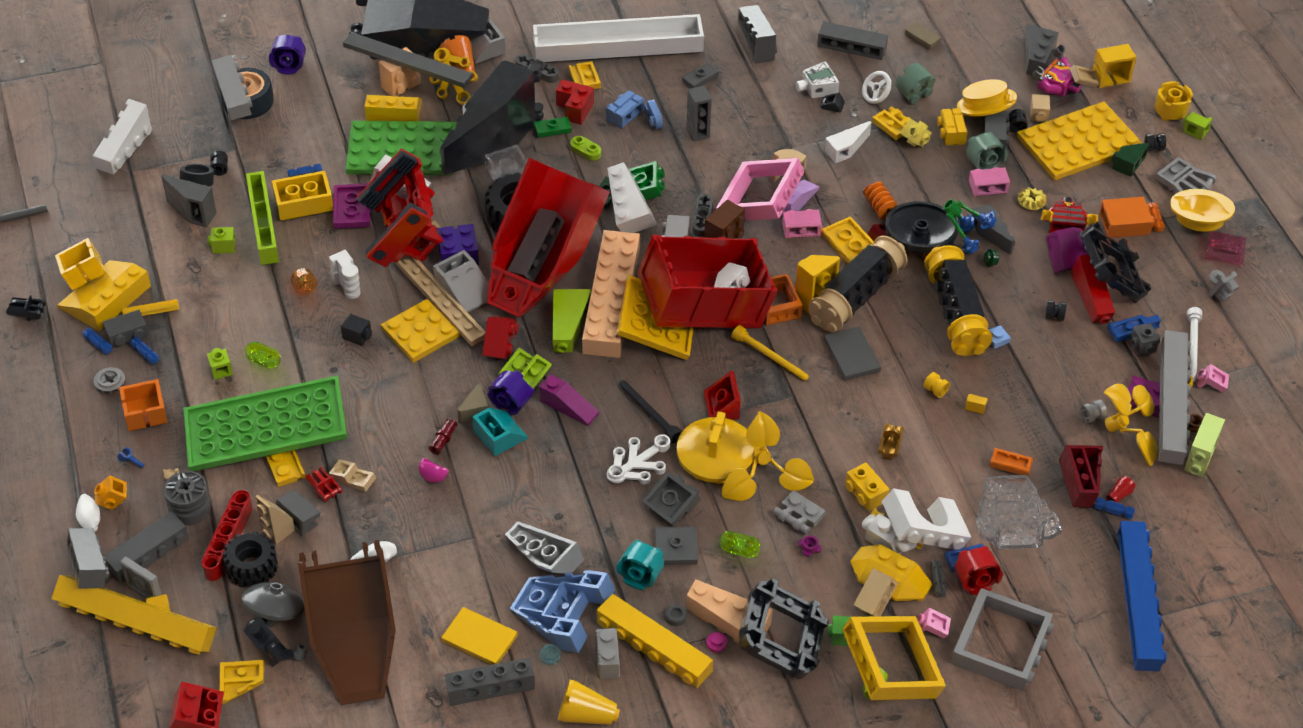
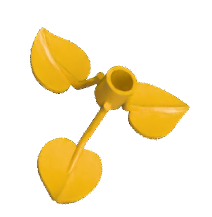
M1114 384L1107 388L1104 394L1110 398L1118 413L1105 419V426L1109 432L1118 430L1121 433L1137 432V444L1150 467L1158 455V445L1154 436L1149 431L1144 433L1142 429L1126 427L1129 424L1128 416L1141 410L1145 417L1153 414V398L1144 386H1135L1132 396L1138 407L1131 410V394L1123 384Z
M761 411L758 412L746 432L747 441L751 446L755 447V459L753 460L751 474L749 475L744 468L732 471L723 484L722 497L736 501H745L751 498L756 491V483L751 478L754 477L757 464L766 465L770 462L783 472L779 477V482L787 490H802L810 486L814 481L811 468L804 460L799 458L791 459L785 464L784 469L771 458L767 446H774L778 443L780 431L774 420Z

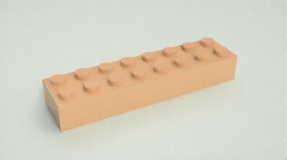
M603 231L582 338V354L620 358L624 337L617 335L625 280L628 275L635 277L640 251L639 233Z

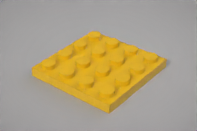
M628 275L625 280L617 335L687 360L690 356L694 327H657L641 280Z

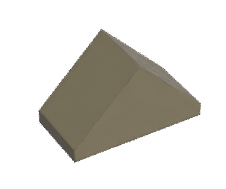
M477 384L458 408L459 423L472 422V416L488 408L480 384Z

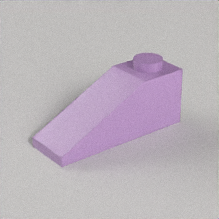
M805 179L799 181L783 212L789 210L799 211L819 190V186Z

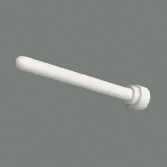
M1191 307L1187 310V319L1191 323V361L1189 370L1191 371L1190 375L1193 378V382H1196L1198 323L1202 320V310L1198 307Z

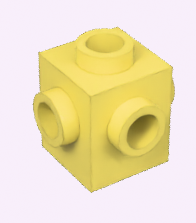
M909 119L900 134L908 138L906 142L912 146L919 145L923 147L929 141L932 132L927 129L929 126L922 121L918 123Z

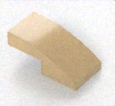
M340 459L329 472V475L334 476L335 480L363 492H366L376 479L373 472L358 469L355 463Z

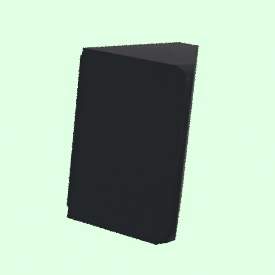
M840 93L826 95L821 108L842 112L845 101Z

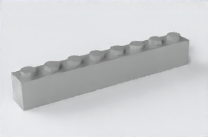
M1169 330L1164 331L1161 340L1159 461L1183 465L1185 457H1188L1190 453V446L1187 445L1190 438V430H1187L1190 423V415H1187V411L1190 409V400H1187V396L1189 397L1190 385H1187V382H1189L1191 371L1188 370L1191 356H1188L1191 341H1188V333Z

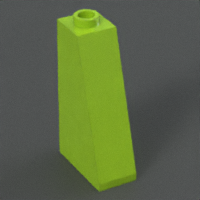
M554 289L553 352L565 353L573 351L587 316L591 289Z

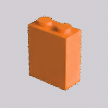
M1144 197L1106 199L1101 202L1099 214L1107 236L1116 238L1151 234L1155 220L1150 214V206L1146 203Z

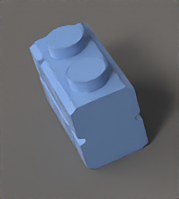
M630 90L623 95H619L617 100L613 104L610 103L606 108L607 121L622 129L644 110L643 97L635 95Z

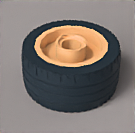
M250 67L240 68V71L237 72L242 73L244 79L242 85H246L249 94L246 97H250L253 107H250L252 115L240 119L260 117L268 112L273 105V89L270 78L262 70ZM220 89V95H221L222 105H223V107H224V110L228 113V110H227V107H226V104H225V101H224V98H223V95H222V92H221V89Z

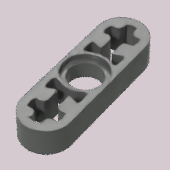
M526 54L516 56L515 64L527 69L533 63L541 64V80L553 83L559 79L558 68Z
M700 194L697 197L692 232L698 237L705 236V219L712 213L713 198L709 194ZM705 213L707 216L700 217L698 214Z

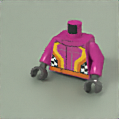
M1059 45L1052 52L1055 57H1059V60L1055 59L1045 71L1042 67L1038 66L1032 73V78L1039 80L1038 89L1045 91L1047 94H1055L1060 97L1065 96L1069 90L1079 93L1082 84L1074 82L1070 71L1071 65L1066 56H1063V53H1065L1063 45Z

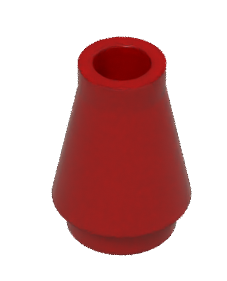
M1127 476L1118 478L1112 490L1106 496L1107 500L1119 502L1134 492L1135 483Z

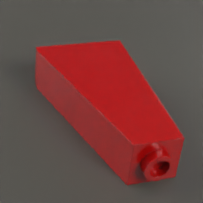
M1080 255L1070 272L1071 277L1092 323H1108L1114 316L1115 310L1105 281L1100 282L1096 278L1095 273L1097 271L1090 263V255Z

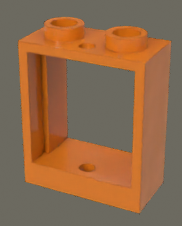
M783 274L770 277L778 292L784 290L789 302L770 307L764 320L766 326L802 318L803 305L789 275Z

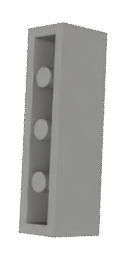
M232 55L211 60L230 119L235 120L252 115L250 107H253L250 97H246L249 94L246 85H242L244 83L242 73L237 72L240 71L238 62L233 61Z

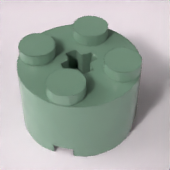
M914 63L904 70L905 74L902 77L898 76L895 86L911 104H915L920 98L924 96L927 98L933 93L932 88L936 79L922 64Z
M992 132L983 133L977 137L973 136L968 141L969 145L966 150V156L976 169L999 168L1002 162L1005 163L1008 151Z

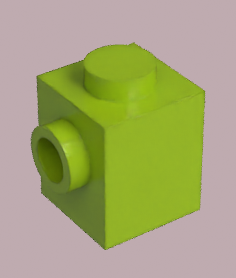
M234 227L211 228V235H208V246H211L213 254L235 253L236 237Z

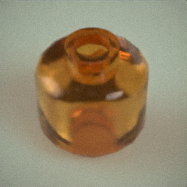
M299 268L291 276V284L299 294L309 295L316 290L318 285L317 278L308 268Z

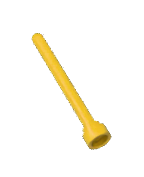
M738 325L732 332L731 337L736 341L746 342L800 379L808 380L809 375L749 336L747 329L741 325Z

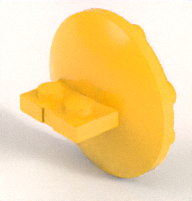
M718 412L716 417L704 418L691 423L678 438L677 457L679 463L686 472L697 480L722 484L732 471L739 468H744L748 471L753 465L755 447L751 446L747 441V429L741 424L725 418L726 413Z

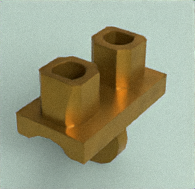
M885 423L878 449V454H882L881 458L893 460L894 457L898 456L904 427L891 426Z

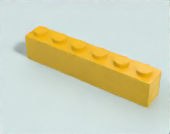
M612 594L597 609V622L602 628L617 629V638L625 640L635 650L643 652L650 660L658 662L668 672L682 678L686 684L698 688L713 672V659L616 595Z

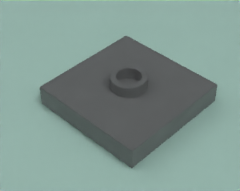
M655 527L656 548L663 552L664 565L697 564L696 527Z

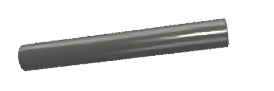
M45 204L0 215V222L47 212V206Z

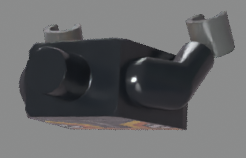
M257 617L248 621L243 632L273 667L280 661L292 660L293 657L302 661L306 656L308 650H303L304 645L297 644L294 651L285 648L268 627H272L276 623L275 620Z

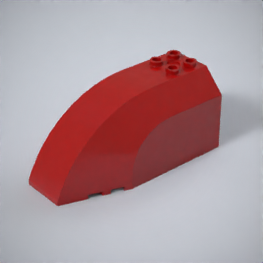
M529 157L493 242V261H491L490 266L492 271L491 279H489L487 303L517 317H522L532 310L577 264L583 255L610 191ZM539 208L556 211L565 220V223L535 282L507 271Z

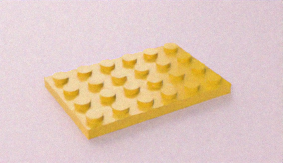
M1105 101L1018 131L1016 136L1054 181L1111 161L1114 153L1118 152L1122 146L1142 143Z

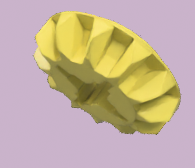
M1028 187L1018 193V202L1026 209L1038 210L1045 206L1046 195L1043 194L1042 190L1037 191L1036 188L1031 189Z

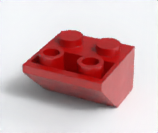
M182 681L174 696L169 728H218L224 691Z

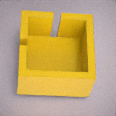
M1123 44L1097 49L1093 70H1095L1100 85L1098 87L1113 86L1114 82L1116 85L1130 83L1136 61V55L1130 45Z
M89 238L55 255L60 273L72 290L84 286L87 280L97 279L106 273L101 257Z

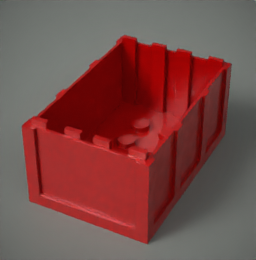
M652 235L637 273L656 326L736 328L738 325H741L744 328H761L778 291L763 261L762 254L757 246V239ZM730 262L747 267L751 282L745 288L714 287L717 274Z

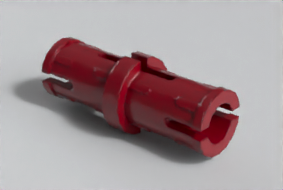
M447 418L442 428L436 432V437L429 446L431 453L435 454L436 452V455H439L444 445L450 441L451 434L458 426L454 419Z

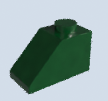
M1140 143L1122 146L1112 157V161H1114L1112 169L1132 177L1146 158L1149 144Z

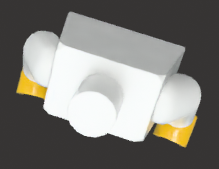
M874 508L871 514L862 522L863 529L867 530L865 540L873 545L881 544L899 554L915 548L921 549L923 546L920 543L898 540L890 519L886 518L884 513L878 512L877 508Z

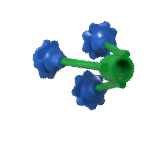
M952 198L944 204L943 209L947 212L946 216L952 221L962 237L961 240L964 244L961 250L963 253L971 255L979 249L978 244L980 242L979 239L970 240L964 232H971L975 226L974 221L976 218L972 215L967 217L960 215L962 212L961 208L977 216V219L981 221V230L994 227L997 220L994 216L995 211L986 214L978 213L964 205L960 200L956 202Z

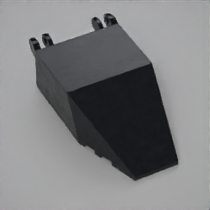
M356 0V5L367 7L363 24H352L349 35L353 32L400 49L406 47L415 54L434 52L448 38L452 40L456 39L455 36L464 35L472 39L486 34L489 9L465 0Z
M502 61L467 101L464 106L466 109L463 116L459 115L456 120L458 125L455 130H450L440 147L442 174L447 175L510 155L534 126V122L542 120L544 117L543 105L539 102L535 103L534 83L542 79V73L540 72L542 70L541 64L533 63L527 69L508 61Z

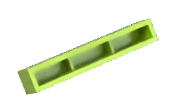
M264 171L247 173V185L261 265L278 263L279 257Z

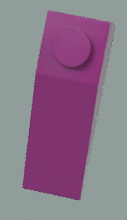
M551 374L539 386L540 402L586 426H589L599 415V411L567 382Z

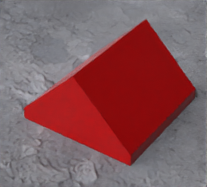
M731 370L704 390L709 417H716L718 412L726 413L725 418L740 419L741 401L735 374Z

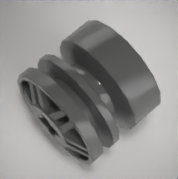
M182 471L168 478L163 492L169 513L173 512L184 525H194L206 519L211 512V500L204 477L197 472Z

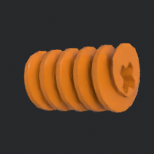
M875 182L868 185L863 191L864 196L881 220H886L888 213L897 206L896 201H894V198L888 192L883 182Z

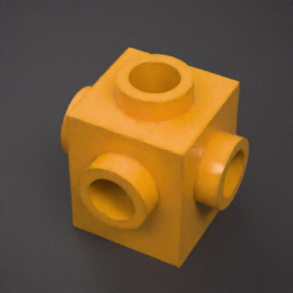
M109 475L101 483L97 484L94 489L95 504L110 510L122 504L127 498V482Z

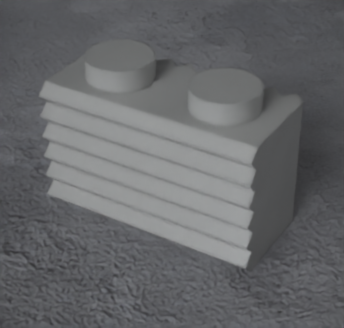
M597 629L595 634L598 678H619L620 661L617 629Z

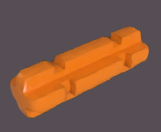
M1156 202L1149 203L1150 214L1155 220L1154 230L1155 232H1163L1165 225L1158 204Z

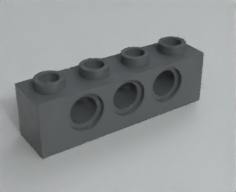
M530 658L445 674L450 706L535 689V678Z

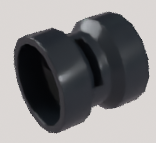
M1014 109L1009 113L1011 131L1017 133L1028 128L1024 110Z
M1164 133L1145 135L1144 143L1149 144L1148 151H1153L1154 149L1164 151L1166 149V136Z
M223 151L213 152L210 155V167L214 169V175L222 176L228 171V155Z
M1048 300L1045 318L1051 319L1055 317L1058 320L1064 321L1067 303H1055L1054 300Z

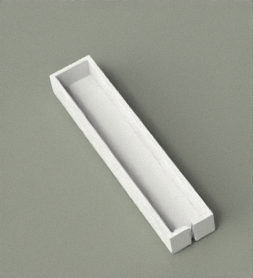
M700 14L533 25L535 57L543 62L704 52V33Z

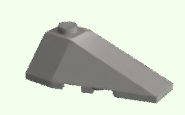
M517 521L505 534L506 538L535 566L552 573H573L584 561L577 542Z

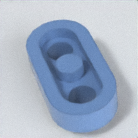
M655 100L646 101L644 112L645 115L649 116L650 126L654 127V129L663 128L662 116Z

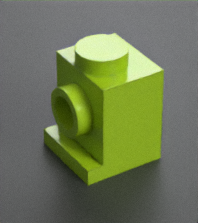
M1192 112L1190 115H1186L1183 120V132L1202 140L1209 132L1213 118H1205Z
M214 348L210 353H207L214 380L233 375L226 348L222 350ZM225 366L227 367V368H225V369H221V370H217V371H216L217 368H221V367H225Z

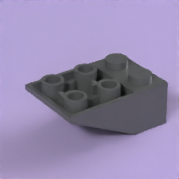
M162 174L161 177L167 202L190 223L208 227L217 213L212 187Z

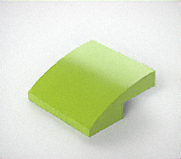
M518 348L501 369L498 376L503 371L514 372V370L522 373L523 379L528 385L534 389L551 368L552 364L538 354L533 357L521 348Z

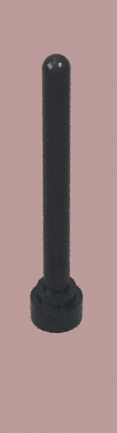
M621 380L619 382L620 387L665 430V434L670 438V442L676 443L683 431L677 426L670 425L625 380Z

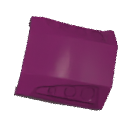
M1072 227L1056 230L1046 235L1045 240L1049 260L1054 274L1072 269L1080 255H1087L1084 241L1080 236L1082 229Z

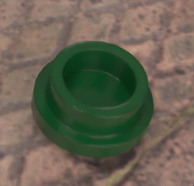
M988 249L984 253L983 259L988 267H993L999 262V253L994 249Z

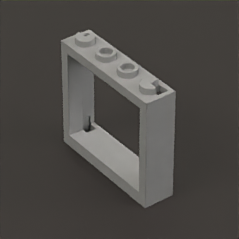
M981 588L954 649L951 664L1024 691L1027 682L1031 683L1035 675V672H1032L1033 667L1038 668L1042 657L1039 655V652H1044L1048 642L1045 637L1047 634L1051 635L1054 627V623H1051L1053 614ZM985 606L1041 626L1023 672L966 651Z

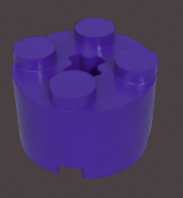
M292 35L276 36L269 54V63L272 67L278 69L279 73L290 75L301 69L306 54V47L301 37Z
M514 370V372L503 371L487 389L489 390L487 395L492 404L499 410L501 408L508 410L507 413L509 415L518 414L534 394V389L528 385L523 379L522 373Z

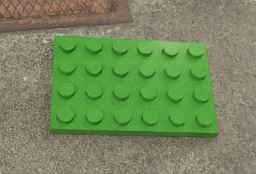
M352 121L346 174L372 175L375 166L385 155L393 158L402 148L421 159L422 167L420 169L423 175H444L442 174L440 147L450 130H455L456 122Z

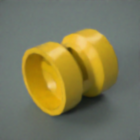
M932 372L924 381L923 387L928 391H932L936 397L942 398L949 390L950 382L946 379H940V375Z

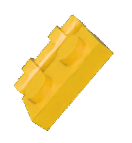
M890 107L888 111L884 109L873 116L872 123L897 140L903 136L900 133L911 118L904 116L901 110Z

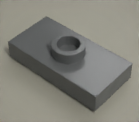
M707 62L682 77V82L690 88L699 87L719 76V71Z

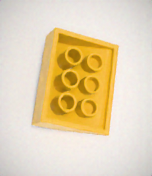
M109 260L103 265L106 273L97 279L87 280L84 286L76 288L57 307L95 330L100 331L104 328L103 321L118 316L123 308H127L151 287L147 270L134 263Z

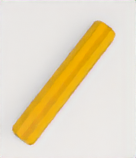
M177 299L144 304L123 308L122 313L124 315L140 310L142 316L176 311L179 310V303Z

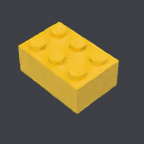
M325 171L272 180L273 193L280 221L333 211L332 194Z

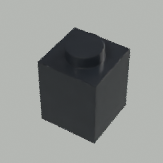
M350 314L341 325L342 339L363 346L366 340H369L372 336L370 321Z

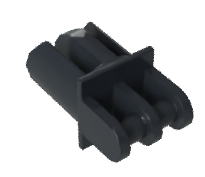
M31 295L28 299L12 297L6 313L10 316L27 317L28 321L30 319H40L41 313L44 311L43 307L46 306V301L32 298Z

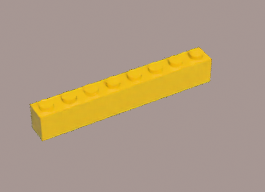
M59 575L51 598L59 601V606L65 608L76 607V612L88 615L89 612L95 614L94 618L98 620H112L115 626L122 628L126 626L132 627V632L142 635L145 632L149 633L152 639L163 641V639L169 640V645L181 648L183 645L188 647L189 652L199 655L201 652H209L217 627L106 588L78 589L76 578L69 575Z

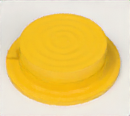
M983 80L967 86L962 91L963 98L957 103V108H960L962 114L967 116L991 115L1013 106L1017 101V94L1013 90L1008 89L1006 82L1002 80Z
M1189 189L1178 192L1172 197L1170 202L1171 209L1177 215L1178 222L1184 227L1196 231L1207 232L1217 230L1224 225L1225 221L1231 219L1235 212V206L1229 198L1220 193L1204 189Z

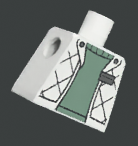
M822 62L803 71L802 80L796 82V89L798 92L806 90L811 98L825 97L826 95L838 93L839 81L827 62Z

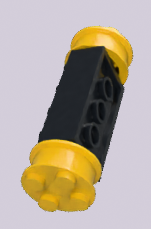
M956 246L935 247L926 256L924 266L928 271L930 282L934 284V289L938 293L939 304L942 305L943 316L948 323L947 335L952 341V350L961 356L983 354L992 342V334L988 330V322L984 318L985 314L967 262L964 260V253Z

